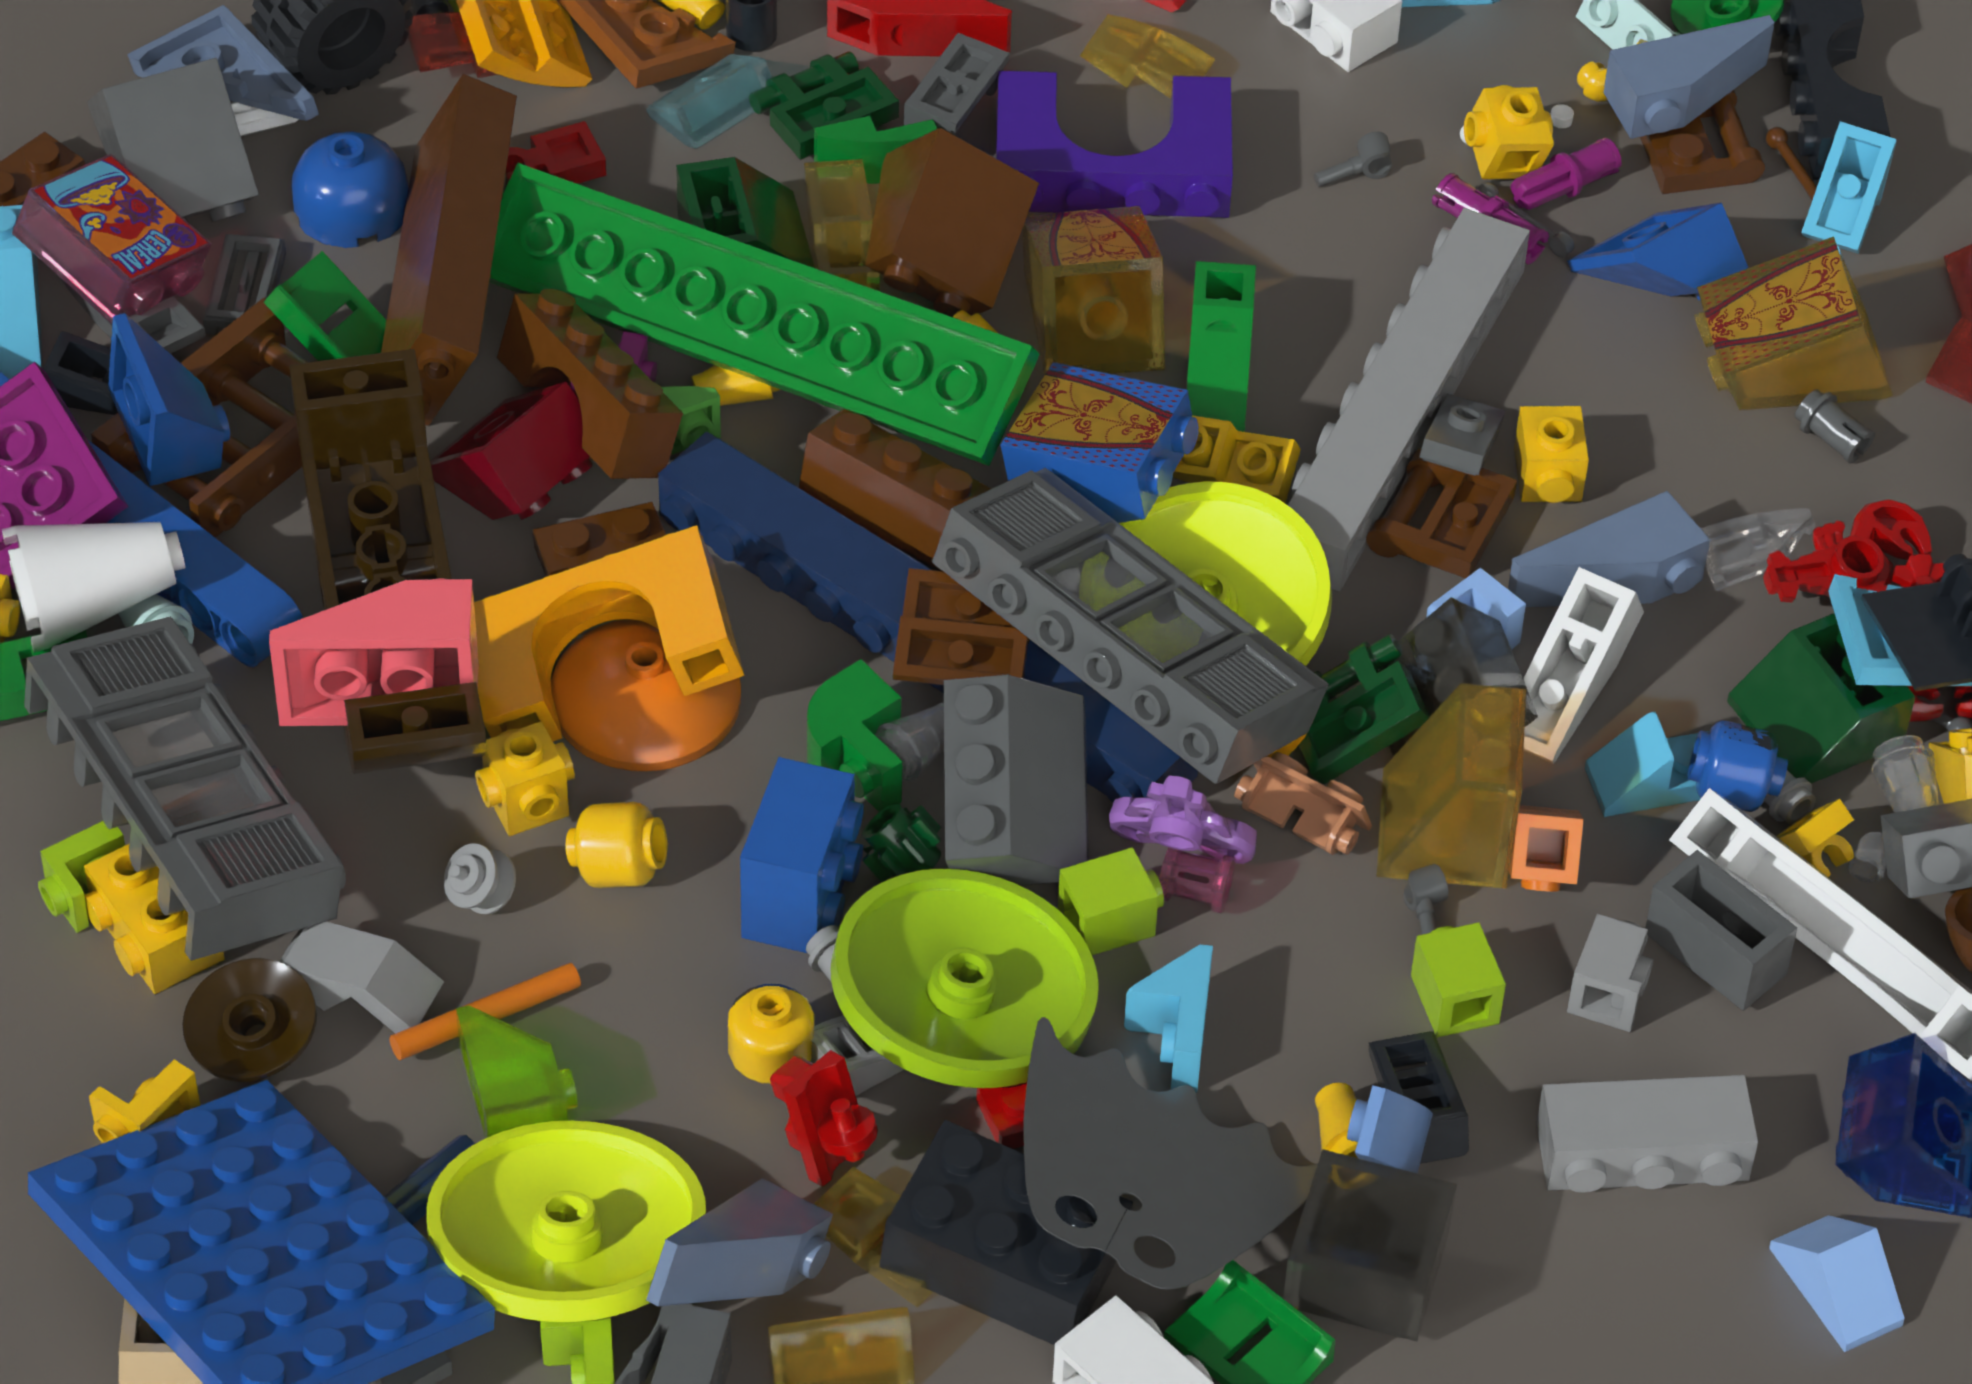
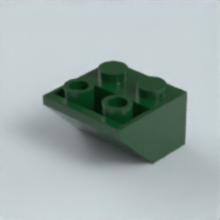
M736 157L676 165L677 211L680 221L815 268L793 190Z
M1833 613L1791 630L1729 692L1727 702L1746 726L1769 731L1774 734L1778 744L1777 757L1788 759L1787 771L1796 779L1805 778L1812 784L1903 746L1916 696L1907 686L1856 685L1836 616Z

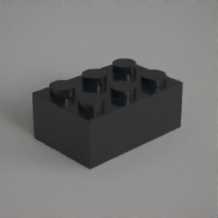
M944 1120L886 1221L879 1268L1055 1345L1058 1340L1086 1319L1117 1261L1099 1249L1075 1247L1050 1234L1039 1225L1029 1204L1023 1153ZM1064 1196L1060 1197L1055 1203L1058 1216L1071 1226L1088 1228L1092 1227L1097 1221L1094 1208L1081 1198ZM1119 1196V1201L1126 1208V1211L1127 1209L1132 1211L1133 1201Z

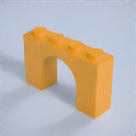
M697 525L474 602L479 662L478 695L483 722L491 738L498 736L506 730L519 729L542 721L553 742L563 739L551 691L553 666L561 651L571 640L583 631L607 621L632 619L646 622L656 627L660 633L666 659L684 696L745 676L716 567Z

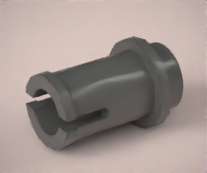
M1819 389L1812 391L1803 399L1795 412V418L1801 422L1800 430L1806 434L1814 432L1840 453L1848 463L1855 462L1859 456L1855 453V450L1863 455L1872 444L1875 432L1863 426L1837 405V396L1832 392L1824 394Z

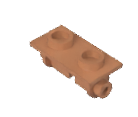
M1275 752L1272 758L1266 756L1253 763L1257 774L1254 778L1248 775L1243 776L1235 790L1234 797L1242 801V808L1282 829L1294 809L1303 812L1292 830L1294 835L1332 855L1338 851L1348 855L1352 851L1359 836V832L1352 829L1355 824L1368 831L1372 828L1365 806L1362 805L1364 799L1360 794L1334 780H1330L1328 785L1325 786L1307 777L1308 770L1302 764L1279 752Z

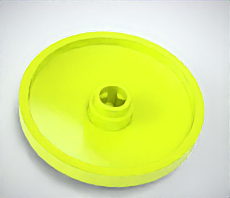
M1193 482L1170 487L1164 496L1158 497L1145 519L1119 523L1303 665L1307 666L1315 655L1326 633L1331 614L1332 591L1329 568L1325 553L1313 530L1298 513L1281 500L1263 491L1236 483ZM1103 551L1085 560L1079 580L1078 598L1095 611L1146 586L1135 577L1131 584L1119 590L1110 589L1103 577L1109 556ZM1150 612L1118 628L1162 663L1198 645L1203 632V628L1183 613L1178 620L1166 626L1157 625L1152 620Z
M572 1120L541 1122L519 1126L487 1137L460 1153L444 1168L434 1182L428 1197L426 1207L427 1240L434 1246L443 1262L462 1280L476 1288L495 1307V1311L523 1319L546 1322L597 1320L620 1315L650 1303L646 1299L665 1239L705 1215L706 1201L703 1188L691 1167L678 1154L651 1137L624 1127L598 1122Z

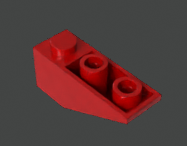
M827 0V37L877 56L940 57L957 33L1009 53L1011 50L1012 10L986 0Z

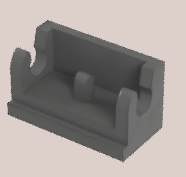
M957 33L905 102L903 125L933 119L937 129L942 128L956 135L958 129L984 94L992 96L998 90L999 71H1003L1009 62L1010 53Z

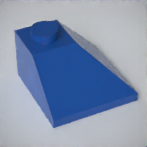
M1722 202L1655 213L1567 261L1571 271L1670 297L1695 294L1699 301L1705 300L1706 297L1711 298L1723 293L1731 287L1728 281L1729 278L1749 268Z
M123 313L113 316L108 390L149 485L153 486L221 468L223 442L230 440L229 423L222 406H213L203 383L127 314Z

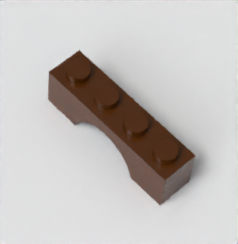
M544 289L540 294H514L497 359L524 387H549L563 382H567L571 387V383L573 384L582 413V449L611 479L658 478V473L668 465L683 412L663 393L662 387L651 381L634 363L633 358L622 351L604 333V328L594 322L576 304L575 299L570 294L556 289Z

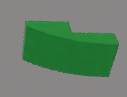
M870 116L814 128V171L817 178L848 183L879 184L882 165L887 153L936 130L937 127L934 120L931 119L877 131Z

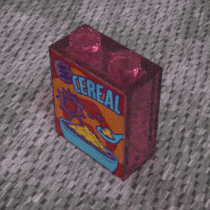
M112 153L29 189L12 234L111 324L115 315L125 313L130 317L137 313L141 316L161 301L177 294L182 297L193 291L204 276L202 266L212 245L211 242Z

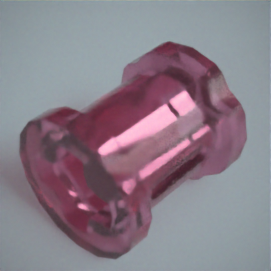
M1168 847L1159 878L1164 901L1168 902L1172 896L1209 904L1212 912L1222 914L1232 886L1236 862L1235 856L1225 854L1219 860ZM1187 872L1208 877L1210 882L1206 884L1185 879L1183 875Z

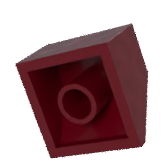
M563 382L505 399L430 461L434 482L492 520L515 514L521 520L532 516L551 501L547 493L559 482L564 485L574 481L593 465L589 459L590 456L582 449L583 424L578 398L568 383Z

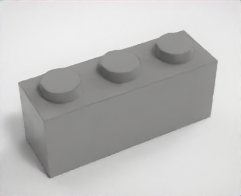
M1745 1075L1543 1084L1536 1127L1547 1191L1572 1190L1585 1193L1599 1188L1638 1186L1644 1189H1658L1666 1185L1694 1183L1724 1186L1735 1181H1749L1758 1138Z

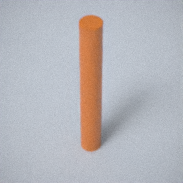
M567 963L390 1035L391 1048L396 1058L401 1061L579 988L581 986L580 976L572 963Z

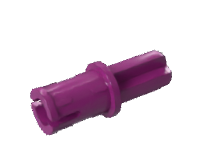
M1601 138L1595 143L1569 155L1564 152L1557 153L1552 156L1549 164L1514 179L1510 186L1514 195L1513 201L1519 208L1531 210L1565 194L1569 198L1575 197L1580 194L1583 186L1620 171L1618 168L1622 166L1619 150L1610 139Z

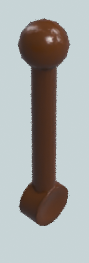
M1781 127L1770 129L1766 134L1767 145L1772 149H1778L1811 200H1813L1817 186L1788 145V133Z

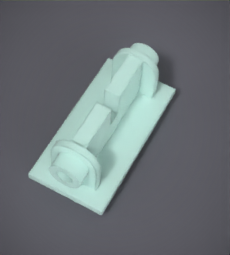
M1583 0L1576 14V18L1611 49L1636 45L1640 39L1650 42L1681 35L1678 32L1672 31L1638 0Z

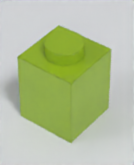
M1133 847L1060 869L1058 910L1079 931L1092 955L1156 935L1157 910L1164 905L1162 886L1154 870L1149 869L1145 871Z
M1480 923L1459 927L1444 926L1430 933L1416 936L1411 977L1436 1038L1499 1024L1506 983Z

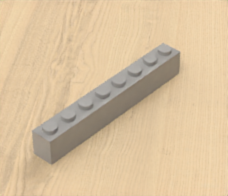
M1463 208L1452 228L1443 227L1433 248L1431 264L1429 267L1420 265L1413 278L1408 303L1406 305L1401 303L1396 305L1388 323L1386 340L1383 344L1375 342L1371 347L1364 365L1363 379L1360 384L1355 382L1349 384L1342 399L1340 417L1337 423L1327 422L1317 443L1316 458L1312 465L1306 462L1301 465L1293 483L1292 499L1288 506L1305 520L1318 538L1326 556L1331 589L1340 592L1367 546L1366 536L1376 520L1383 518L1407 476L1406 467L1414 452L1422 448L1424 438L1447 393L1451 395L1455 393L1524 273L1530 230L1467 208Z

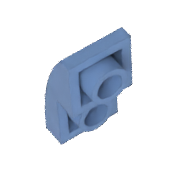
M1372 1085L1368 1102L1357 1099L1348 1127L1347 1140L1358 1142L1355 1154L1359 1160L1386 1166L1389 1173L1416 1180L1433 1113L1414 1100L1388 1089Z

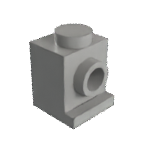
M1601 914L1596 915L1574 972L1567 1013L1631 1032L1635 1021L1639 996L1642 997L1645 992L1654 961L1652 958L1643 956L1648 941V929L1642 928L1631 921L1617 920Z

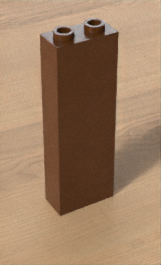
M462 74L415 147L381 353L415 349L423 392L426 426L430 425L479 352L517 95L466 74Z

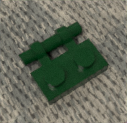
M851 51L834 58L829 54L821 56L810 62V68L791 76L781 73L769 78L766 81V87L749 94V102L754 112L762 114L770 110V126L800 160L814 155V128L870 116L876 128L899 118V100L869 66L859 70L858 61Z
M1391 633L1372 645L1365 641L1348 651L1349 659L1324 674L1319 671L1314 672L1329 685L1310 730L1299 746L1311 775L1323 785L1431 720L1410 671L1400 661L1395 662L1386 669L1384 668V666L1403 655L1398 641ZM1358 682L1361 683V684H1359L1358 686H1356V687H1354L1353 689H1351V690H1349L1348 692H1346L1345 694H1343V695H1341L1340 697L1336 698V696H1337L1338 694H1340V693H1342L1343 691L1347 690V689L1350 688L1351 686L1355 685V684L1358 683Z

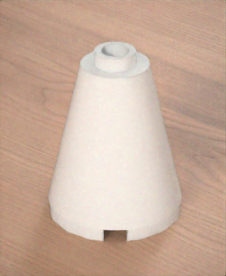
M160 522L17 525L1 529L5 545L18 542L19 548L8 550L11 560L9 563L27 631L40 627L42 633L41 635L31 637L34 653L49 649L175 585L174 571L186 568L176 531L164 534Z

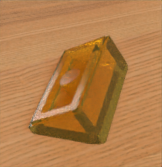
M897 1307L768 1327V1356L772 1384H914L915 1373L908 1307Z

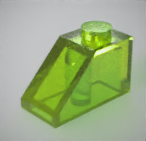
M470 1005L456 1008L459 1049L484 1138L519 1126L550 1121H568L567 1110L578 1107L576 1088L570 1068L558 1070L551 1044Z

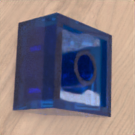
M1916 1033L1849 1056L1845 1089L1842 1096L1843 1106L1839 1138L1836 1145L1835 1165L1875 1201L1972 1218V1084Z

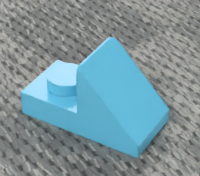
M1844 122L1839 123L1801 232L1803 237L1829 245L1836 244L1838 248L1859 254L1875 205H1880L1897 139Z
M1651 712L1589 757L1585 763V770L1603 816L1607 817L1699 801L1701 798L1696 791V782L1687 779L1689 762L1698 733L1666 738L1656 712Z
M1199 944L1134 984L1126 993L1124 1027L1129 1031L1162 1034L1160 1062L1173 1063L1171 1089L1188 1085L1195 1090V1093L1198 1091L1213 946Z

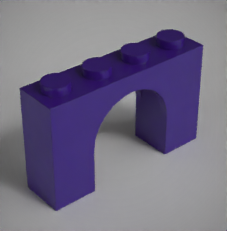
M999 71L996 159L1039 183L1029 212L1058 213L1107 209L1111 214L1115 213L1116 215H1122L1120 214L1122 212L1123 215L1141 214L1151 216L1229 218L1233 180L1231 77L1173 76L1170 131L1166 137L1146 151L1125 156H1110L1094 153L1079 147L1068 139L1060 129L1056 116L1057 72Z

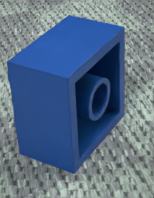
M778 757L740 856L741 938L807 953L806 945L818 931L830 925H836L839 928L845 904V895L841 894V890L845 881L855 882L863 856V844L855 843L861 827L864 810L863 803L855 802V774Z

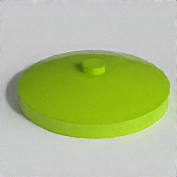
M929 869L902 874L874 886L863 894L846 913L840 925L830 967L833 992L840 1010L854 1031L872 1049L895 1065L913 1074L936 1082L969 1088H1000L1026 1083L1037 1022L1041 1017H1045L1050 1021L1061 1045L1074 1054L1084 1041L1090 1028L1099 991L1098 973L1088 945L1075 926L1057 908L1034 892L1016 883L989 874L960 869Z

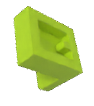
M101 821L40 851L45 877L38 881V888L42 899L53 916L57 917L64 914L76 933L89 927L85 894L89 892L84 865L125 846L124 835L118 827L108 829L104 821Z
M611 1317L581 1322L540 1321L544 1365H571L572 1384H615Z

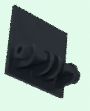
M1964 554L1953 555L1944 562L1943 570L1945 572L1940 582L1862 594L1861 600L1915 691L1972 682V559L1967 558Z

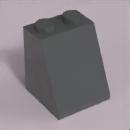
M217 57L101 89L87 101L107 157L112 156L186 224L189 225L187 218L206 212L210 213L212 222L246 213L244 202L259 195ZM116 177V180L119 182L123 179V177ZM141 192L135 196L124 193L127 199L125 203L133 222L142 219L148 224V218L156 221L153 216L159 215L154 211L161 208L153 205L154 200L145 199ZM133 197L143 200L150 206L151 211L149 213L151 216L147 215L145 218L142 216L138 217L137 214L130 210L129 200ZM170 225L165 229V235L167 236L171 232L168 228L172 230L173 227L178 226L176 233L187 230V228L180 225Z

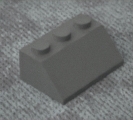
M1011 675L944 680L945 861L949 869L985 873L1018 885L1059 882L1060 869L1089 861L1086 713L1083 695Z

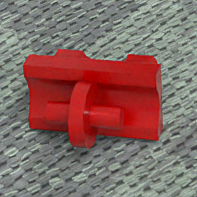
M830 1050L815 1063H812L797 1055L793 1056L771 1075L770 1082L774 1095L786 1102L790 1117L785 1127L789 1145L801 1152L809 1180L823 1187L831 1181L833 1172L840 1163L845 1160L856 1162L864 1157L865 1151L876 1140L878 1128L873 1112L867 1107L858 1105L845 1057Z

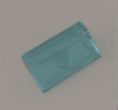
M730 54L650 104L646 110L651 119L690 148H699L753 114L754 110L749 102V94L766 87V81L772 78L765 59Z

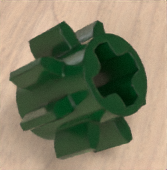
M898 803L889 805L877 813L862 832V837L868 842L863 846V850L867 855L862 861L881 882L888 880L891 876L896 877L910 872L933 869L941 857V851L936 845L941 841L937 833L942 827L922 805L912 812L907 807L903 809Z

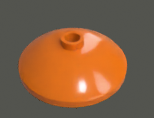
M620 619L604 624L577 639L561 656L551 678V691L563 737L586 757L606 766L622 770L660 771L695 761L713 750L723 741L734 726L741 706L740 677L684 696L666 659L659 630L646 622L632 619Z

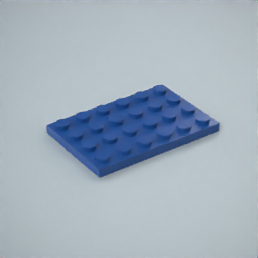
M268 1080L151 1124L141 1132L136 1130L28 1172L29 1196L203 1384H369L494 1330L495 1307L476 1288L456 1275L443 1262L434 1246Z

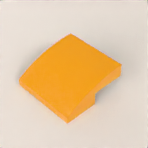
M456 0L478 66L513 80L544 86L585 87L592 80L570 15L557 0Z

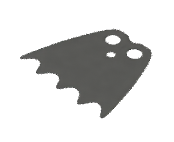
M1041 1017L1037 1022L1029 1063L1024 1106L1025 1182L1032 1213L1039 1225L1050 1234L1075 1247L1095 1248L1109 1254L1131 1276L1151 1286L1168 1290L1190 1285L1209 1276L1270 1234L1298 1209L1332 1173L1325 1168L1323 1163L1310 1166H1295L1282 1161L1274 1152L1268 1128L1264 1123L1255 1122L1237 1128L1218 1126L1204 1116L1200 1110L1195 1090L1191 1086L1183 1085L1165 1092L1147 1090L1138 1085L1131 1077L1123 1054L1119 1049L1110 1048L1087 1057L1073 1055L1061 1045L1047 1018ZM1126 1193L1136 1196L1140 1199L1142 1208L1139 1211L1128 1209L1126 1211V1208L1119 1201V1196ZM1064 1196H1075L1085 1200L1096 1212V1223L1088 1228H1077L1067 1224L1056 1213V1201ZM1142 1236H1153L1163 1240L1173 1249L1176 1257L1175 1263L1165 1269L1154 1268L1145 1264L1135 1254L1133 1248L1134 1241Z

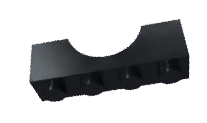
M1785 0L1781 15L1774 23L1776 36H1784L1785 40L1782 47L1783 74L1792 75L1793 80L1790 87L1791 113L1793 116L1800 115L1801 119L1798 129L1800 156H1808L1813 180H1820L1840 122L1891 137L1882 96L1853 87L1840 78L1833 70V67L1856 58L1864 21L1861 0Z

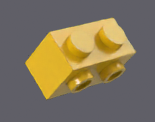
M129 843L84 865L89 892L85 894L87 914L91 923L99 932L108 929L115 939L114 948L126 972L130 976L139 973L155 995L225 960L224 951L190 961L185 953L188 912L184 910L170 915L163 914L157 898L159 868L154 867L140 872L135 871L129 857Z

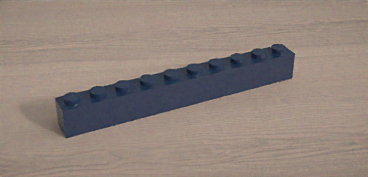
M707 431L658 473L659 514L670 526L681 531L697 525L705 544L710 546L719 557L726 561H734L759 577L768 588L785 593L807 607L819 620L831 622L855 637L867 650L874 653L879 652L894 662L900 616L903 615L909 568L931 569ZM1029 639L1023 679L1083 695L1085 699L1087 784L1107 795L1110 801L1114 803L1115 799L1122 797H1147L1150 784L1152 782L1164 784L1168 776H1180L1190 780L1191 783L1198 777L1197 769ZM930 684L944 693V685Z

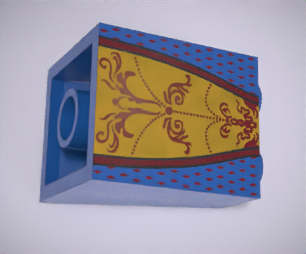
M1053 362L1000 445L1008 481L1028 471L1037 472L1046 467L1117 523L1145 519L1158 497L1164 496L1168 492L1173 472L1184 454H1190L1195 447L1199 427L1197 419L1192 417L1188 390Z

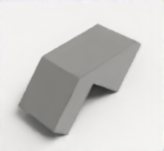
M327 921L299 929L279 961L296 970L306 980L313 993L316 1005L323 1011L352 997L394 1033L420 1024L444 983L440 977L397 941Z

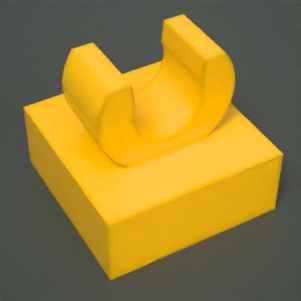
M1840 798L1805 814L1776 836L1827 877L1831 873L1822 861V851L1828 854L1836 867L1854 858V852L1849 842L1836 834L1854 821Z

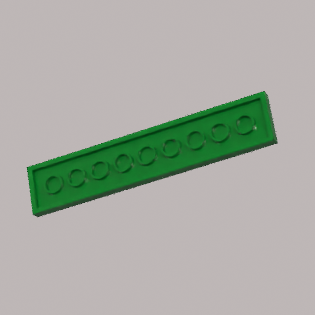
M517 163L502 195L489 283L519 294H540L544 289H556L566 292L575 299L576 304L593 321L623 332L642 334L647 336L650 342L835 410L841 411L846 409L860 414L873 424L988 466L991 464L1040 356V353L1032 345Z

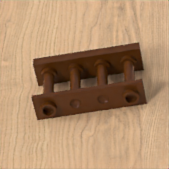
M265 297L181 362L186 369L203 383L213 406L229 400L275 430L252 449L230 435V440L223 442L222 459L231 466L209 484L195 475L163 483L189 501L192 520L214 537H217L223 531L232 529L239 522L242 515L302 467L296 415L246 383L262 369L270 366L291 379L289 365L309 362L286 347L284 324L264 304ZM119 413L115 414L91 433L92 443L129 472L133 473L142 469Z

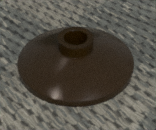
M264 958L239 960L217 969L197 986L188 1000L184 1011L183 1036L194 1060L208 1073L229 1081H256L284 1070L304 1052L315 1031L317 1006L306 980L290 966ZM259 1024L265 1025L260 1032L245 1036L250 1027Z

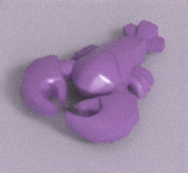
M1168 776L1164 784L1152 782L1149 786L1147 797H1122L1115 799L1109 813L1110 829L1118 836L1136 843H1158L1183 851L1199 850L1226 863L1244 864L1251 861L1256 853L1257 830L1244 822L1228 817L1225 818L1216 813L1206 800L1207 797L1204 793L1192 789L1191 781L1180 776Z

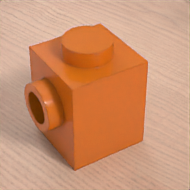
M1517 805L1513 834L1514 841H1512L1513 848H1511L1508 867L1511 878L1522 879V888L1536 891L1558 892L1560 891L1561 883L1577 884L1584 820L1579 810Z

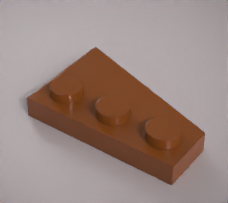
M557 0L636 89L733 60L736 42L721 33H718L713 38L694 27L696 18L681 8L670 12L652 0Z

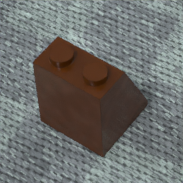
M942 128L919 137L887 153L885 156L865 266L884 275L883 280L890 287L902 292L917 293L933 302V308L937 312L953 317L960 310H964L972 316L976 313L981 314L993 309L1039 183Z

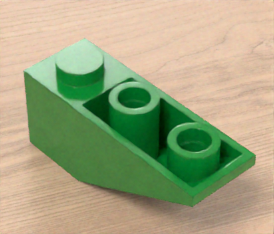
M1196 261L1186 389L1189 393L1192 416L1231 421L1237 431L1245 432L1256 265Z

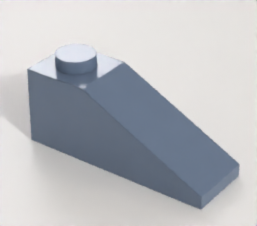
M1767 15L1610 50L1603 93L1630 139L1685 127L1766 66L1775 23L1771 16Z
M1665 491L1512 558L1508 590L1525 602L1526 607L1560 606L1580 567L1635 591L1641 604L1653 603L1673 593L1681 594L1687 592L1703 580L1710 539L1668 491Z
M762 1178L665 1239L646 1301L656 1306H669L782 1295L806 1278H815L823 1268L831 1247L830 1242L825 1240L833 1214Z

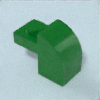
M860 659L826 680L813 694L807 710V763L855 774V797H864L880 812L889 805L902 802L903 761L887 747L901 738L902 697Z

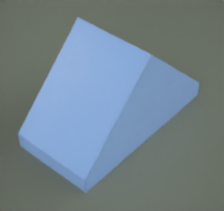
M1828 1215L1771 1240L1769 1249L1844 1352L1903 1326L1905 1318L1876 1227Z

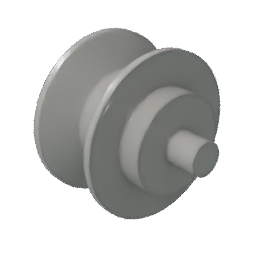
M476 843L467 844L459 848L450 858L444 873V889L450 902L457 907L471 909L476 913L484 915L493 914L502 909L511 898L516 883L515 867L510 857L504 852L489 850L487 847Z

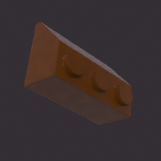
M846 409L841 410L808 432L799 482V489L885 542L937 571L942 570L933 564L932 561L951 508L992 489L973 479L965 471L951 467L922 451L917 445L900 439L871 423L866 417Z

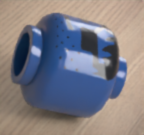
M1719 721L1712 726L1709 732L1699 731L1692 750L1687 779L1696 782V791L1700 798L1710 788L1741 810L1753 812L1762 805L1767 794L1779 796L1786 776L1788 759L1777 757V739L1771 732L1730 721Z

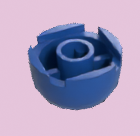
M355 131L340 132L318 139L304 151L293 172L291 189L294 213L299 217V226L306 235L322 244L352 248L359 247L358 238H368L377 234V242L389 238L403 224L409 188L407 174L403 162L386 142L371 134Z

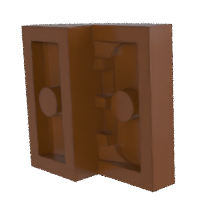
M909 568L903 615L900 616L893 680L944 685V680L996 675H1011L1024 678L1029 644L1027 636L945 572Z

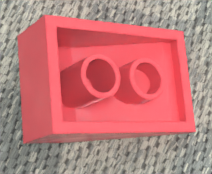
M437 578L432 580H404L270 631L269 644L279 726H347L344 700L470 682H476L478 689L479 662L472 579Z

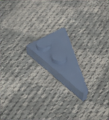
M225 5L127 54L133 72L142 78L217 57L230 101L304 121L319 115L313 96Z

